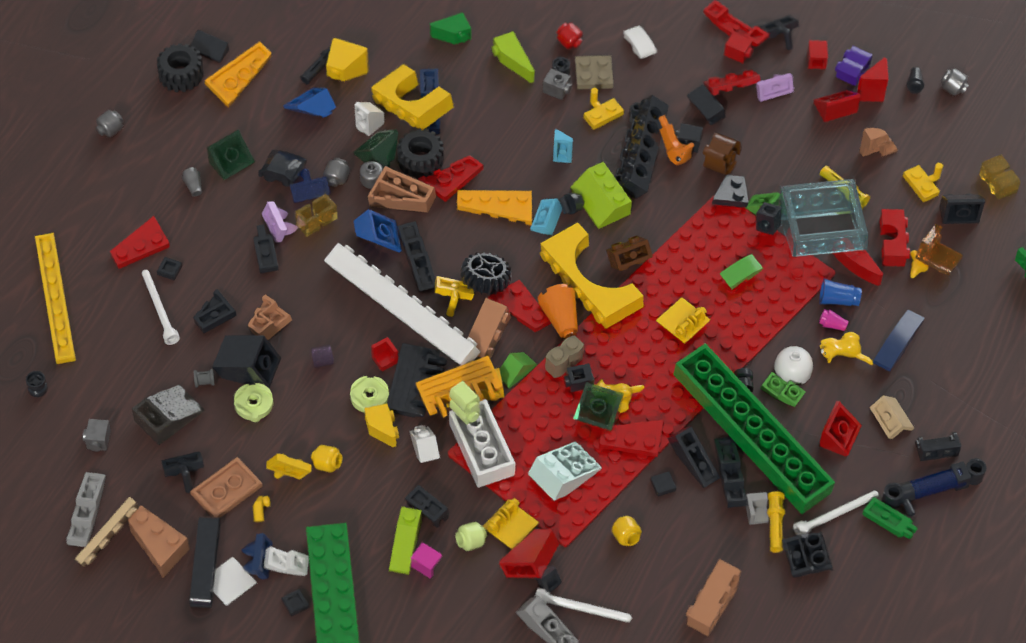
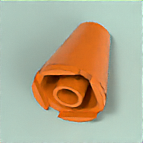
M557 284L547 288V292L545 294L541 292L537 298L540 307L561 338L566 339L574 336L578 332L573 286L570 288L567 284Z

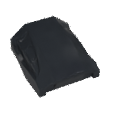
M271 150L262 169L258 171V175L260 177L263 176L268 182L278 180L286 187L294 186L296 180L302 174L307 159L285 151Z
M822 532L800 534L782 540L792 577H801L826 570L833 571Z

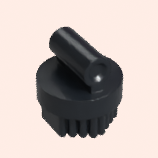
M568 193L559 198L564 214H575L581 211L584 206L582 195L578 193Z

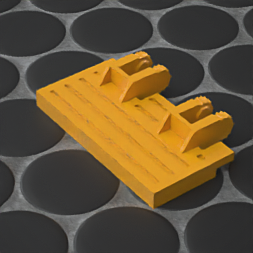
M489 356L416 382V387L429 415L436 414V407H438L442 417L447 416L444 404L450 403V390L461 381H464L475 392L480 401L484 400L481 393L483 389L487 390L491 399L495 398L493 388L497 391L502 389L503 386Z

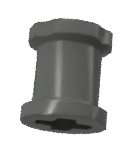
M213 369L201 372L193 370L195 388H198L199 385H215Z

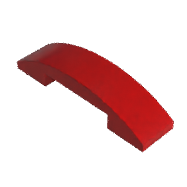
M716 0L703 10L704 14L720 30L729 36L735 32L753 40L752 46H759L769 37V33L756 25L751 28L730 15L728 8Z

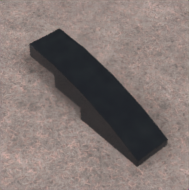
M416 221L398 225V232L418 291L422 292L435 288L436 279Z
M731 437L714 439L727 507L747 506L748 499L740 468L741 461L735 441Z

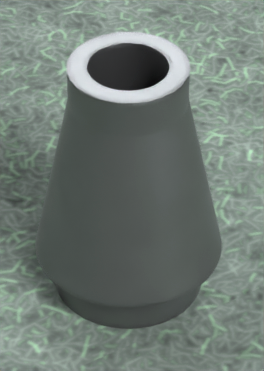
M196 168L184 170L182 179L190 190L191 195L194 197L201 195L200 172Z

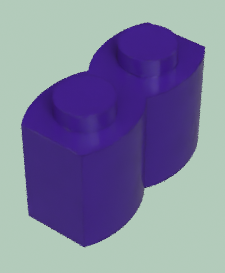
M855 46L850 50L847 49L843 56V61H839L836 65V78L856 86L860 76L870 66L873 54Z

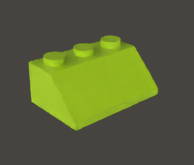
M604 162L588 168L571 186L573 193L582 195L584 200L583 208L598 229L631 214L632 201Z

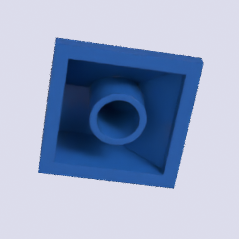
M312 88L283 105L285 109L322 117L330 115L332 113L331 110L336 108L327 88Z
M369 209L354 220L356 236L399 253L402 251L396 220Z

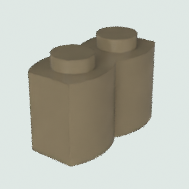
M575 335L566 338L561 346L555 347L547 353L545 369L554 378L562 376L567 371V368L577 365L582 360L584 344Z

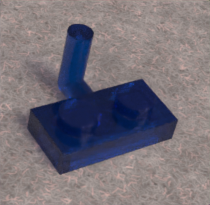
M304 168L300 174L304 180L303 182L289 185L294 203L330 195L326 176L311 180L307 168Z

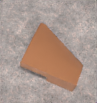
M877 128L864 129L860 147L862 156L878 151L882 156L898 151L886 131Z
M265 294L262 297L263 303L260 308L255 310V315L250 320L248 328L254 335H264L269 340L291 322L292 318L278 307L276 301Z

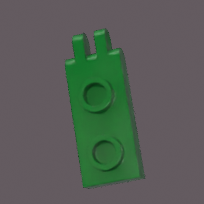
M875 497L872 498L863 511V516L900 538L905 536L911 539L913 533L917 531V527L912 524L913 522L910 518Z

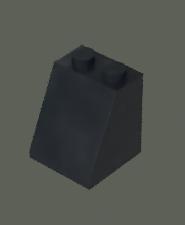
M225 335L212 367L222 379L249 385L260 383L270 388L281 357L264 335Z

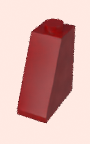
M552 529L533 530L500 560L499 564L506 578H541L558 548L559 542Z

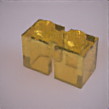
M1002 154L983 161L980 169L981 178L986 181L990 191L996 195L998 200L1017 193L1021 182L1012 169L1005 172V170L1010 169V165Z
M326 193L312 201L314 216H312L310 204L295 211L296 225L306 237L321 229V224L326 226L338 219L337 206Z

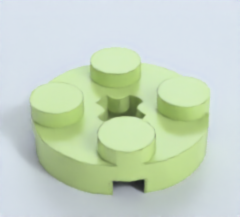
M364 376L352 384L350 399L352 405L357 410L365 413L364 408L387 404L389 397L388 386L381 378L375 376L374 378H367V376ZM366 392L374 393L372 397H366Z
M255 383V385L250 386L246 384L235 393V410L244 419L258 422L261 418L266 417L273 408L272 393L263 384ZM258 399L257 404H250L249 400Z

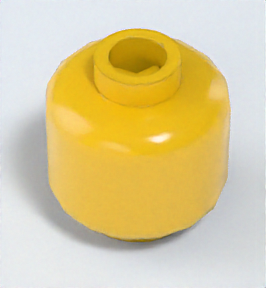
M320 445L313 451L311 460L317 470L334 472L341 466L342 454L336 447Z
M631 516L618 518L612 526L613 535L623 546L635 545L641 537V528Z

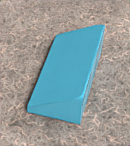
M555 129L553 161L571 163L573 138Z
M557 198L541 200L530 228L531 231L553 235L562 211L561 204Z

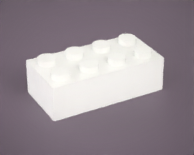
M486 399L480 401L479 418L473 423L465 424L453 410L449 411V424L478 488L515 475L514 459Z

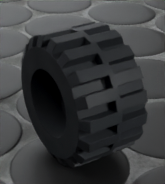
M178 43V45L172 44L170 45L171 47L164 48V52L161 51L159 53L156 63L159 80L162 82V85L170 91L173 89L174 92H186L187 89L192 90L193 86L197 87L203 79L202 76H204L200 52L196 51L195 47L192 46L190 48V45H182V43ZM181 66L185 67L183 69H174Z
M420 128L417 131L410 130L409 134L405 133L403 138L399 139L397 145L398 163L400 169H403L405 174L409 173L410 177L416 176L417 179L423 176L426 178L443 166V141H441L439 135L436 136L435 132L432 131L430 133L428 129L423 131ZM426 152L428 154L419 156L415 155L414 153Z

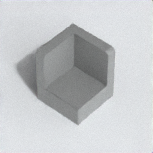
M767 492L747 494L748 503L746 511L749 525L768 523Z

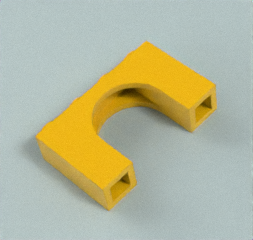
M404 64L371 87L372 98L376 104L382 105L387 111L393 112L401 120H405L417 129L421 128V130H424L454 108L451 94L441 87H437L419 100H402L401 98L418 86L415 71Z

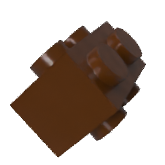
M638 235L628 238L627 242L614 243L611 245V248L606 249L611 267L619 271L626 270L634 264L644 263L647 259L653 257L648 239Z

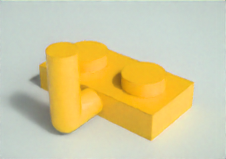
M591 89L590 103L594 108L584 113V119L593 130L624 115L623 108L614 98L600 104L597 101L598 89Z
M936 163L934 173L930 176L924 172L920 165L903 173V177L923 203L939 195L940 191L933 182L940 179L943 164Z
M436 277L435 293L451 296L446 314L452 317L454 316L458 298L472 300L474 291L473 289H468L467 285L463 284V281Z
M276 454L267 461V469L274 471V477L277 479L284 475L302 479L311 472V464L287 457L284 454Z

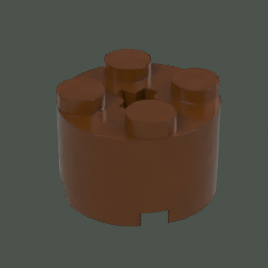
M715 132L710 144L704 147L703 155H705L703 167L724 175L731 174L738 162L735 160L736 155L741 153V142Z

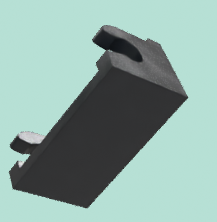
M703 84L687 95L690 102L704 115L710 125H714L721 119L726 118L722 105Z
M952 432L950 437L923 440L922 437H918V440L915 441L920 461L959 456L961 450V443L957 432Z
M417 485L405 497L410 507L413 506L417 510H421V513L431 520L437 528L440 526L439 522L441 520L446 521L449 518L448 508L420 485Z

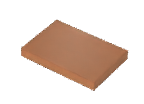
M237 457L190 492L212 517L221 518L263 487V484Z

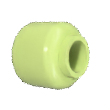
M471 522L458 528L455 539L459 547L469 551L484 545L487 532L479 523Z

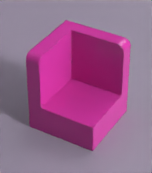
M422 542L411 556V567L432 578L433 568L442 558V554Z

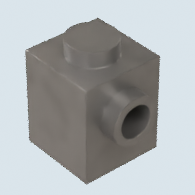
M550 69L543 81V93L563 100L564 96L571 91V76Z
M89 419L87 430L84 429L83 441L86 442L87 449L107 451L111 432L109 420Z

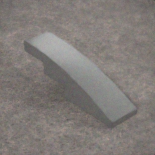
M85 473L76 498V508L71 519L72 526L67 537V545L82 547L88 545L102 497L106 478L105 474Z

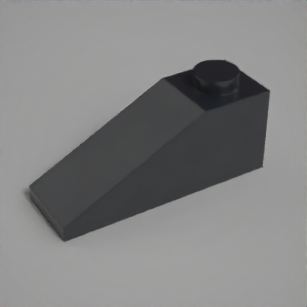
M691 426L667 438L676 455L703 488L720 479L719 474Z

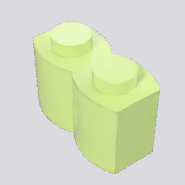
M461 381L450 390L449 396L451 401L449 406L465 424H469L479 418L480 398L464 381Z

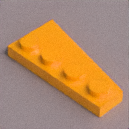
M258 42L207 78L205 85L229 108L269 61L272 53L261 42Z
M458 190L457 210L480 215L485 213L490 214L494 218L499 216L508 218L509 221L516 222L518 220L525 222L527 225H532V191Z

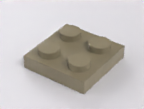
M611 55L575 56L577 89L613 88Z

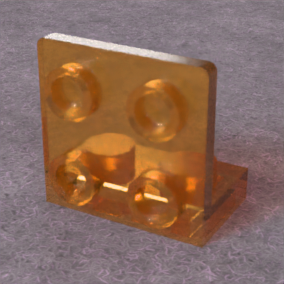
M935 224L922 240L915 259L937 269L940 273L949 275L961 261L963 255L939 243L942 238L940 233L943 227Z

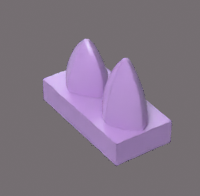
M790 73L785 75L775 74L771 79L760 80V82L756 83L757 96L760 101L794 92L793 76Z
M273 201L267 202L262 216L274 242H282L285 235L294 233L298 227L283 221L288 213L277 208Z

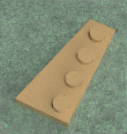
M129 497L75 558L83 567L93 562L96 558L95 554L107 546L113 535L121 530L123 525L139 508L133 499Z

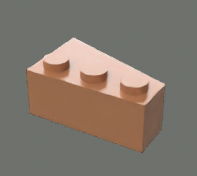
M386 166L368 195L371 207L428 212L436 199L434 187Z
M485 298L468 336L477 343L476 347L480 351L479 355L475 358L477 360L489 356L491 359L494 348L511 318L507 306Z
M140 506L128 519L131 533L164 578L189 551L188 538L143 506Z
M719 559L713 572L708 577L703 590L699 591L694 606L691 605L686 613L688 626L709 636L738 589L741 570Z

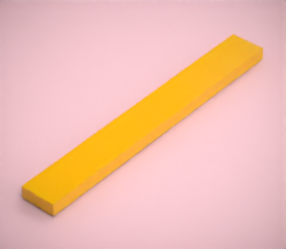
M54 233L35 236L56 364L76 361Z

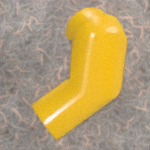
M261 495L253 504L254 522L264 521L263 507L270 506L269 496L263 497Z

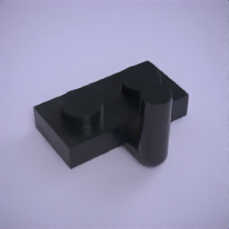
M788 15L759 26V28L769 33L768 38H774L778 34L783 33L786 49H793L791 31L799 27L797 19Z
M200 451L161 460L165 477L177 476L181 473L185 492L190 493L193 490L189 471L193 472L204 468Z

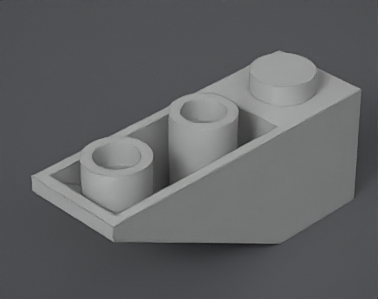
M539 596L530 598L516 612L530 629L548 643L579 642Z

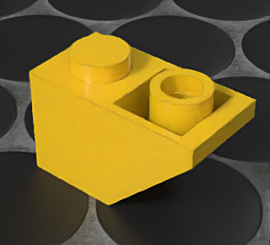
M388 404L364 408L369 435L391 447H396V439L399 438L397 427H393L392 422H395L393 410L389 411Z

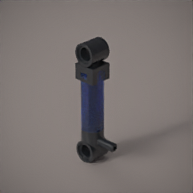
M973 458L968 461L967 466L963 461L950 466V469L900 484L889 483L884 489L882 502L893 509H897L903 504L908 516L912 517L916 512L910 501L953 488L955 491L968 488L969 484L978 485L983 481L987 468L986 464L981 459Z

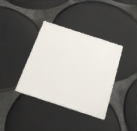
M232 557L216 569L213 592L227 606L257 582Z

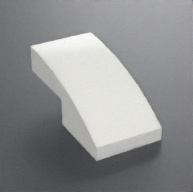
M640 26L624 31V37L632 44L633 52L641 59L657 53L649 36Z
M269 547L266 549L264 568L305 576L307 575L309 556L293 550L287 553Z

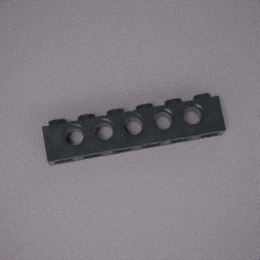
M654 95L643 99L639 104L640 109L635 119V128L631 134L632 140L628 147L629 152L624 162V171L620 177L622 189L636 199L648 192L661 140L660 129H662V125L658 118L664 115L667 116L669 108L668 104Z

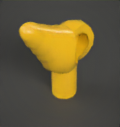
M917 250L910 252L913 259L910 272L911 278H915L920 272H925L929 268L928 262L920 258Z

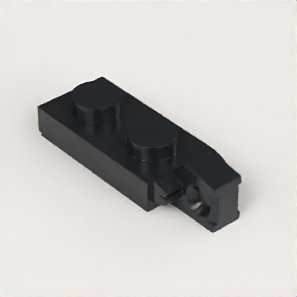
M258 225V236H254L253 240L260 274L278 271L272 235L266 234L264 225Z

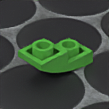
M750 254L726 268L720 275L729 287L734 289L744 280H750L762 271L763 267Z
M771 372L760 387V389L772 397L794 407L806 392L791 380L787 383L773 372Z

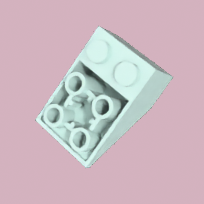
M575 441L536 457L528 475L553 500H557L571 493L600 471L602 467Z

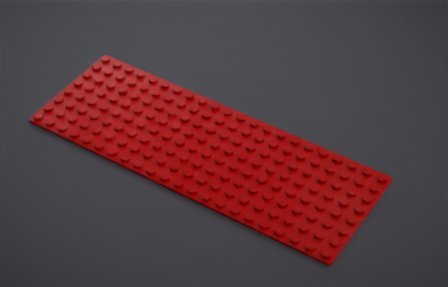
M713 196L652 255V258L647 259L618 287H624L632 283L643 295V308L607 329L595 320L593 313L578 326V332L575 336L584 344L582 360L575 366L590 364L594 384L599 383L600 379H602L607 385L620 383L627 384L630 387L644 385L643 390L632 394L629 409L623 413H616L613 411L612 404L592 405L590 399L595 397L592 390L585 389L571 392L570 387L566 388L564 384L566 372L562 376L554 378L545 369L546 358H544L491 409L514 459L515 475L485 486L506 502L514 498L518 500V507L539 522L537 526L540 529H552L559 544L563 547L569 546L656 458L654 456L599 448L602 427L664 420L659 455L670 443L667 438L684 429L704 409L673 375L676 363L706 343L733 373L737 369L744 368L815 297L821 289L823 279L831 280L835 276V270L778 230L774 235L757 231L756 215L744 207L713 205ZM752 254L763 267V270L750 280L746 279L734 289H731L720 273L742 258ZM681 297L696 309L704 307L707 311L705 313L706 317L710 319L685 344L656 321ZM576 441L595 459L602 469L568 495L553 500L528 473L536 457ZM457 442L448 451V457L471 474Z

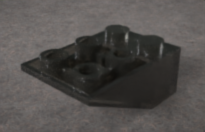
M180 385L148 396L132 408L134 421L158 445H161L205 411Z

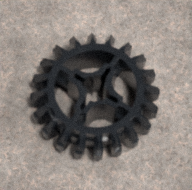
M476 252L475 255L470 254L468 258H465L461 265L460 276L463 284L467 285L468 289H473L474 292H480L481 295L482 293H487L488 295L493 293L496 295L497 292H503L504 288L507 289L511 281L509 262H505L504 258H499L498 254L491 255V252L489 254L484 252L479 254Z

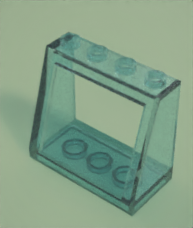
M854 179L780 186L779 206L781 207V223L793 257L867 250L868 232ZM850 213L855 226L853 230L800 235L796 219Z

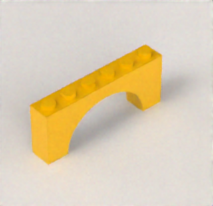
M577 222L542 242L540 256L543 261H547L551 265V269L555 274H559L564 284H567L570 288L573 286L575 297L579 298L583 302L585 309L591 311L595 320L607 329L643 308V295L632 283L620 288H607L590 282L580 273L576 261L580 253L589 246V234Z

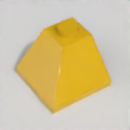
M334 38L326 64L327 76L332 79L346 81L368 73V49Z

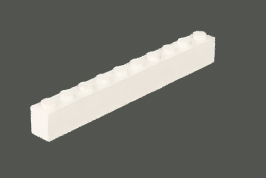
M337 243L324 261L331 268L460 366L474 361L479 355L480 351L473 339L470 337L465 339L462 336L464 333L457 327L453 329L449 327L450 323L442 316L437 318L435 316L436 312L429 306L425 308L421 306L422 301L414 295L412 297L408 296V291L401 285L396 287L394 285L395 281L388 275H385V277L380 275L381 271L376 266H368V261L361 255L356 257L353 254L355 251L348 245L343 247Z

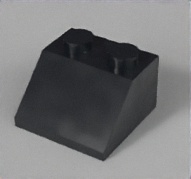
M980 194L942 195L940 202L942 224L979 223L985 199Z

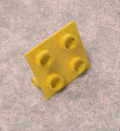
M681 297L656 321L685 344L710 319L706 317L705 313L707 311L704 307L696 309Z
M515 498L508 500L483 525L485 530L511 549L525 539L539 524L537 520L518 507L519 502Z

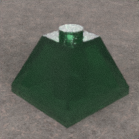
M378 131L353 152L354 155L364 163L375 161L381 164L383 169L385 166L389 167L391 165L390 162L395 159L398 131Z

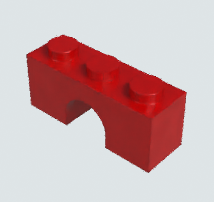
M882 209L879 218L880 235H888L894 238L892 240H883L881 249L882 266H905L906 259L910 258V248H907L909 233L905 230L908 227V217L904 216V210Z

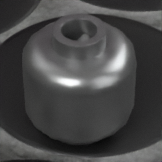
M957 69L947 70L940 81L942 82V88L954 96L958 95L959 92L963 94L968 87L966 83L967 76Z
M107 110L96 119V130L101 136L105 134L107 137H112L123 128L122 123L124 121L117 111Z
M334 158V160L328 161L323 174L327 184L337 187L346 183L350 167L345 160Z
M368 161L361 166L360 181L363 186L370 189L373 188L383 170L381 164L375 161Z

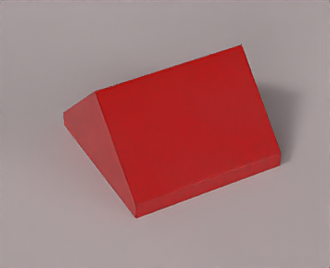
M885 57L860 76L857 93H860V101L884 102L889 80L888 64Z
M844 90L813 99L823 121L827 122L857 113L860 93Z
M836 401L822 431L819 446L840 455L848 456L862 425L840 401Z

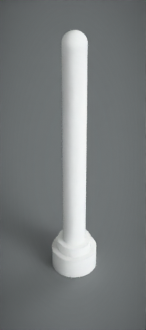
M143 270V278L164 328V341L167 345H173L180 340L179 334L170 325L150 272Z
M872 491L809 522L799 521L793 525L796 535L809 534L811 529L870 502L873 497L877 498L879 494L877 491Z
M537 588L536 596H539L546 605L550 603L629 622L632 619L631 615L552 596L545 592V589Z

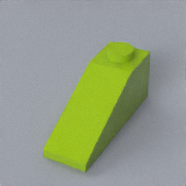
M514 32L493 38L492 52L494 56H497L502 64L530 83L534 82V69Z
M401 507L389 571L404 574L410 573L411 556L415 552L422 523L421 510Z

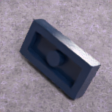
M264 533L256 534V541L249 543L241 550L246 555L253 556V559L247 562L243 569L247 573L256 574L260 579H268L269 569L264 568L266 549L272 547L273 544Z

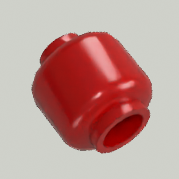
M564 23L556 32L558 34L557 40L567 49L577 48L583 42L581 39L583 32L573 23Z

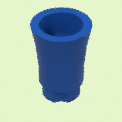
M824 278L821 284L819 303L820 305L859 306L862 289L854 287V285L842 284Z

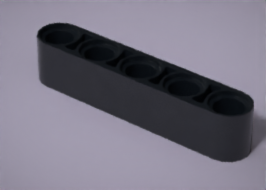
M199 516L190 591V607H212L220 534V517Z

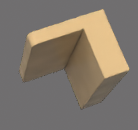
M883 395L869 407L890 439L896 437L903 430L912 431L914 429L896 398Z

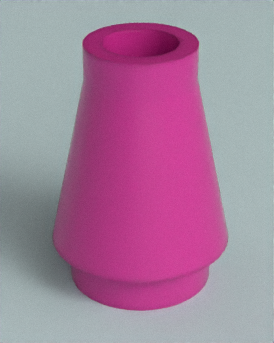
M824 309L819 320V324H822V327L842 331L846 330L849 322L830 309L829 311Z

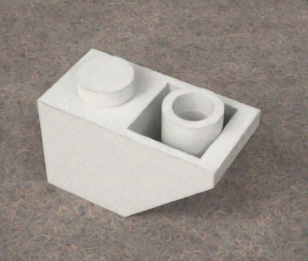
M370 102L355 103L356 127L360 132L370 136L384 124V112Z
M421 425L409 431L420 463L440 458L436 437L429 427Z

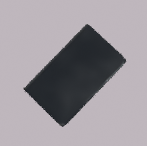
M197 30L190 45V48L192 46L195 47L196 51L200 52V55L219 63L229 52L228 42L201 30Z

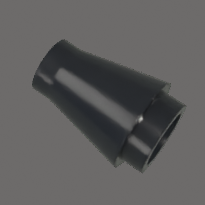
M918 67L910 70L906 84L911 93H920L925 86L921 69Z

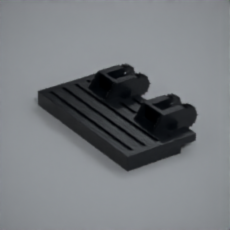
M402 343L387 401L389 411L393 410L394 414L424 418L426 409L416 387V382L445 372L444 368L438 367L439 365L445 366L447 364V359L439 356L440 350Z

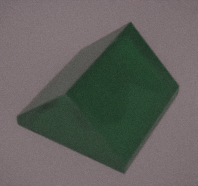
M238 129L207 147L209 164L223 180L255 162Z
M586 382L573 419L611 431L619 418L624 394Z

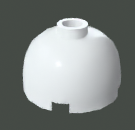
M790 346L778 353L774 363V370L776 375L787 383L791 380L795 384H804L810 379L813 371L812 358L805 349L798 346Z

